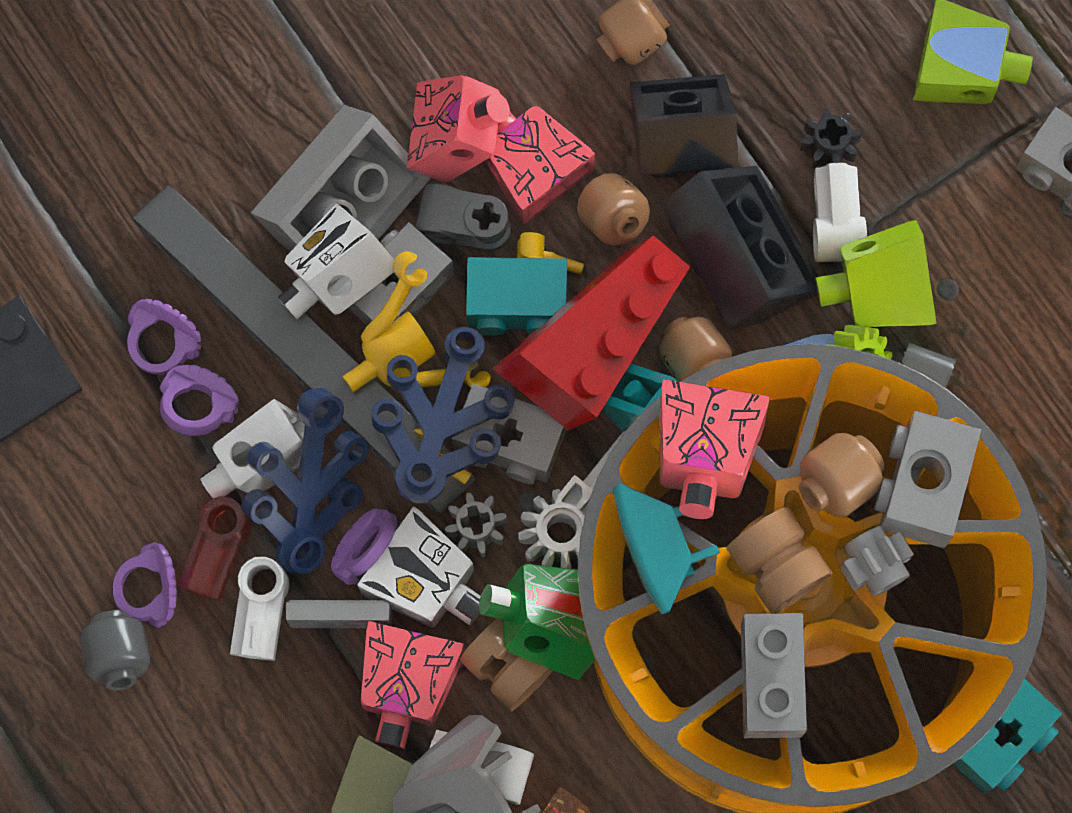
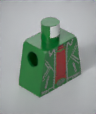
M526 564L519 568L505 588L490 584L484 588L480 597L479 612L481 615L503 620L504 647L509 653L575 679H580L595 661L585 630L580 605L578 570Z

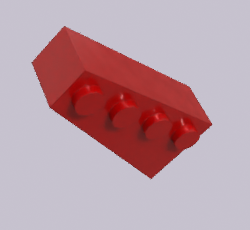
M654 235L620 255L586 285L577 296L563 305L554 313L551 319L529 335L518 348L503 358L492 369L568 431L597 418L690 266Z

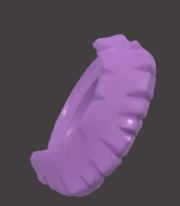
M142 299L132 306L128 315V323L131 328L127 336V348L131 359L140 369L151 374L163 375L167 374L175 366H182L187 359L192 360L199 356L198 350H201V345L199 344L201 336L199 331H196V326L191 321H187L186 315L179 314L180 311L177 309L173 310L172 306L163 304L159 300ZM159 320H163L171 324L175 329V350L166 362L151 364L139 352V337L147 327L156 324Z
M183 364L182 366L173 367L167 372L159 387L163 393L160 401V413L164 422L174 431L184 435L199 436L208 434L217 429L221 423H233L234 414L238 412L239 399L234 388L226 383L225 378L219 377L218 374L212 373L209 369H201L197 365L189 366ZM190 390H199L211 397L212 411L201 420H186L174 412L172 408L174 399L178 395Z
M376 508L365 513L352 525V528L347 531L340 541L335 556L332 558L331 568L337 578L348 585L360 582V575L375 564L391 542L398 528L396 515L389 513L387 510Z
M153 542L141 548L138 556L130 558L119 568L113 581V596L119 610L127 612L130 617H135L139 621H149L151 625L158 628L162 625L164 626L167 620L169 621L174 614L177 600V584L169 552L162 544ZM148 568L151 571L159 572L162 592L147 606L134 608L124 598V581L133 570Z

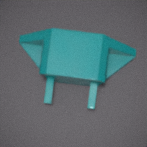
M618 484L612 490L624 539L643 587L663 615L670 612L684 579L695 574L691 564L717 555L719 550L717 545H713L691 554L676 518L683 515L679 511V506L672 508V506Z

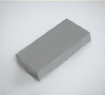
M289 600V602H286V621L291 628H367L369 621L392 627V609L387 600Z

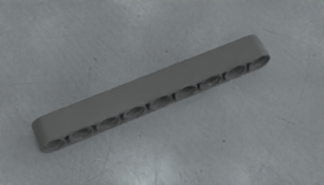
M166 185L132 218L136 226L306 390L324 388L340 398L344 405V415L340 423L348 431H353L368 442L369 451L395 475L399 461L383 433L378 432L373 427L371 417L372 409L378 401L382 399L398 401L375 379L353 393L342 376L359 364L305 313L296 319L277 298L282 291L174 188ZM400 404L403 410L401 426L417 451H419L422 441L415 436L413 431L420 429L415 418ZM383 411L378 414V417L384 422H391L396 419V416L390 411ZM442 445L440 451L442 454L446 455L448 453H451L444 445ZM417 470L411 474L419 482H425L430 478L429 474L422 470ZM471 473L466 484L452 476L447 477L445 488L440 496L424 504L440 516L475 481L474 476Z

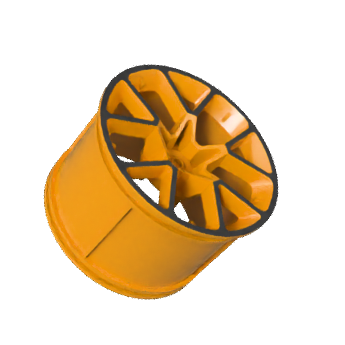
M787 345L749 351L721 360L681 381L683 383L770 397L764 429L749 471L769 493L764 514L752 521L741 533L774 511L783 507L789 509L805 532L801 541L804 547H815L833 573L814 590L776 614L803 613L805 668L832 664L852 653L870 652L898 725V740L895 745L886 750L855 760L830 764H812L802 756L799 738H779L781 757L777 760H771L737 749L703 729L702 723L705 719L742 692V669L690 707H679L672 703L648 671L636 647L632 634L634 625L638 620L659 610L647 592L629 601H625L623 597V558L627 544L622 533L612 488L622 484L656 500H659L671 489L660 484L659 406L661 396L649 405L623 434L610 453L596 480L585 512L578 559L579 599L585 630L595 657V671L603 695L615 719L628 739L644 758L665 777L687 792L713 805L736 813H844L865 806L877 799L907 790L935 776L959 760L982 740L1005 713L1019 691L1032 664L1040 639L1046 608L1047 566L1040 523L1028 488L1009 453L979 416L950 391L905 365L869 352L838 346ZM914 411L981 429L954 536L946 547L943 548L957 581L962 607L963 636L896 623L884 610L887 591L873 597L866 584L853 591L840 569L843 566L842 563L850 559L844 546L859 535L880 526L883 512L854 522L847 516L837 517L823 509L820 512L813 510L804 501L798 487L803 482L800 476V462L807 453L836 433H848L854 437L861 435L877 448L883 458L885 470L882 473V478L892 480L897 460L888 457L891 441L896 426L906 427ZM763 450H792L788 467H779ZM924 467L911 469V478L918 487L927 490L937 488V479L932 471ZM678 521L691 554L713 546L709 541ZM884 531L888 538L894 535L893 533ZM904 537L908 545L927 544ZM727 547L718 548L719 554L698 561L700 568L694 570V575L684 579L674 603L713 586L723 598L728 617L741 637V622L744 614L771 613L754 590L758 580L755 575H744L726 550ZM894 647L960 659L951 693L942 712L926 726L922 727Z

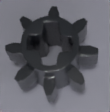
M827 108L824 109L822 119L818 123L811 119L806 120L804 131L811 137L801 140L800 151L811 152L813 157L811 167L813 169L819 166V164L826 166L829 163H840L843 158L848 162L853 163L858 152L851 145L860 141L862 132L861 130H851L848 123L849 113L842 117L831 115ZM823 136H830L832 142L838 143V145L831 146L829 139L823 138Z

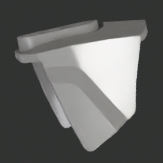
M469 715L461 720L410 767L404 785L393 796V813H512L501 791L490 777L493 771L512 758L509 751L504 753L490 751L501 735L497 724L492 723L483 715ZM538 804L522 813H539L541 810Z

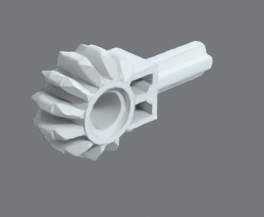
M626 431L621 433L584 481L574 475L562 491L559 489L552 491V505H548L543 498L537 496L533 499V505L538 514L533 512L522 513L521 522L529 527V529L519 532L518 538L520 543L533 544L525 553V557L529 562L535 561L543 555L545 557L542 561V566L553 567L554 562H561V568L571 569V560H574L578 565L580 536L586 508L594 485L610 453ZM561 522L569 524L574 529L575 536L566 543L553 541L547 533L553 524Z

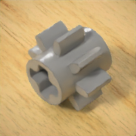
M467 493V504L460 509L456 506H449V514L452 518L456 519V524L447 526L445 532L447 537L459 535L461 540L458 543V548L463 553L467 551L468 547L478 549L480 556L483 558L486 556V546L492 541L499 545L504 543L503 536L496 531L495 527L507 523V516L504 513L493 515L494 497L489 496L484 503L474 502L472 494ZM479 516L481 523H485L483 524V533L473 535L472 529L468 527L470 525V517Z
M877 526L859 535L844 546L850 559L843 562V566L840 569L853 591L866 584L874 597L891 589L910 576L904 563L911 560L910 557L914 554L900 531L888 538L882 527Z

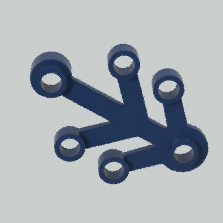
M456 328L445 339L443 355L448 365L433 407L417 381L418 367L411 357L399 355L392 358L388 363L386 375L388 383L400 392L424 434L419 451H417L401 426L403 410L398 402L392 399L378 401L372 409L371 422L375 430L383 433L398 459L399 465L395 471V485L398 492L411 502L427 503L433 501L443 492L447 477L477 463H491L499 454L501 441L497 433L490 429H479L471 436L468 446L439 457L444 441L491 419H505L513 410L515 396L512 390L504 385H494L486 391L483 400L453 413L467 371L478 367L483 359L484 339L478 331L472 328ZM466 340L473 343L474 346L471 349L465 350L458 347L456 342ZM400 367L406 368L411 372V375L407 378H399L393 371ZM494 397H502L507 401L508 405L498 408L493 406L490 400ZM383 411H390L396 416V419L391 422H384L378 417V414ZM479 441H488L493 445V450L482 452L475 444ZM417 470L427 472L430 478L425 482H419L411 474Z
M324 388L305 391L297 403L299 418L305 424L298 478L283 463L281 451L268 442L255 444L247 456L249 467L261 476L268 477L294 505L292 525L276 511V500L262 489L250 491L244 497L241 506L242 512L257 524H263L279 541L276 549L277 561L280 566L292 573H309L321 564L325 555V545L322 538L346 512L352 511L360 504L363 495L359 485L349 478L343 477L353 466L363 462L368 455V442L357 433L347 431L337 438L334 444V458L320 471L325 433L335 429L340 424L344 415V405L341 399ZM355 443L353 450L348 453L349 448ZM269 454L268 460L261 465L263 458ZM349 490L346 497L342 499L343 494ZM328 494L330 503L314 518L316 505ZM261 502H263L262 507H261L258 511L255 512L256 507L258 506V504H260Z

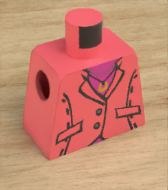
M459 75L417 83L407 169L447 183L492 157L496 147L498 124L507 120L510 109L507 100L500 94L498 89L468 76Z
M534 106L517 119L509 112L507 120L498 124L495 151L492 157L484 162L517 218L525 225L594 171L595 153L540 107Z
M663 379L659 406L660 484L666 488L682 490L679 511L683 515L695 519H707L713 516L716 496L737 498L740 496L764 429L769 396Z
M368 622L361 706L368 712L381 715L375 743L405 750L411 722L434 726L461 666L459 659L465 652L463 643Z

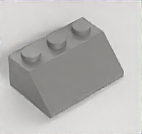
M344 105L253 209L251 214L290 252L335 204H339L379 240L431 178L407 169L408 153L373 114Z

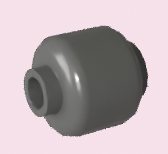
M111 610L95 615L89 621L90 624L84 628L79 638L86 676L95 683L106 685V688L109 690L127 689L136 683V679L143 675L151 664L144 625L135 617H130L127 612L121 610Z

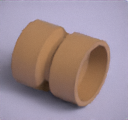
M787 507L780 508L753 524L736 537L726 548L744 575H755L758 580L754 590L771 614H776L792 605L818 587L833 573L815 547H804L801 541L805 532Z
M500 619L493 621L468 646L459 659L479 681L489 679L492 682L490 692L510 712L529 698L553 672L552 669L509 653L504 647L503 620Z

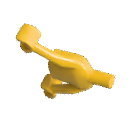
M404 251L395 257L393 271L399 278V281L380 313L368 324L361 334V340L363 341L362 349L366 360L342 376L353 393L376 377L385 385L390 386L386 377L387 367L390 360L396 356H409L416 362L418 367L436 355L429 339L410 312L407 311L395 320L412 286H419L427 279V271L423 268L416 269L412 274L406 275L407 266L417 259V255L413 252ZM400 367L393 371L399 378H407L411 375V372L406 368ZM446 369L417 372V381L421 388L441 385ZM470 370L467 371L464 383L470 388L472 384L485 388L490 383L491 376L487 371H481L476 376L470 378Z

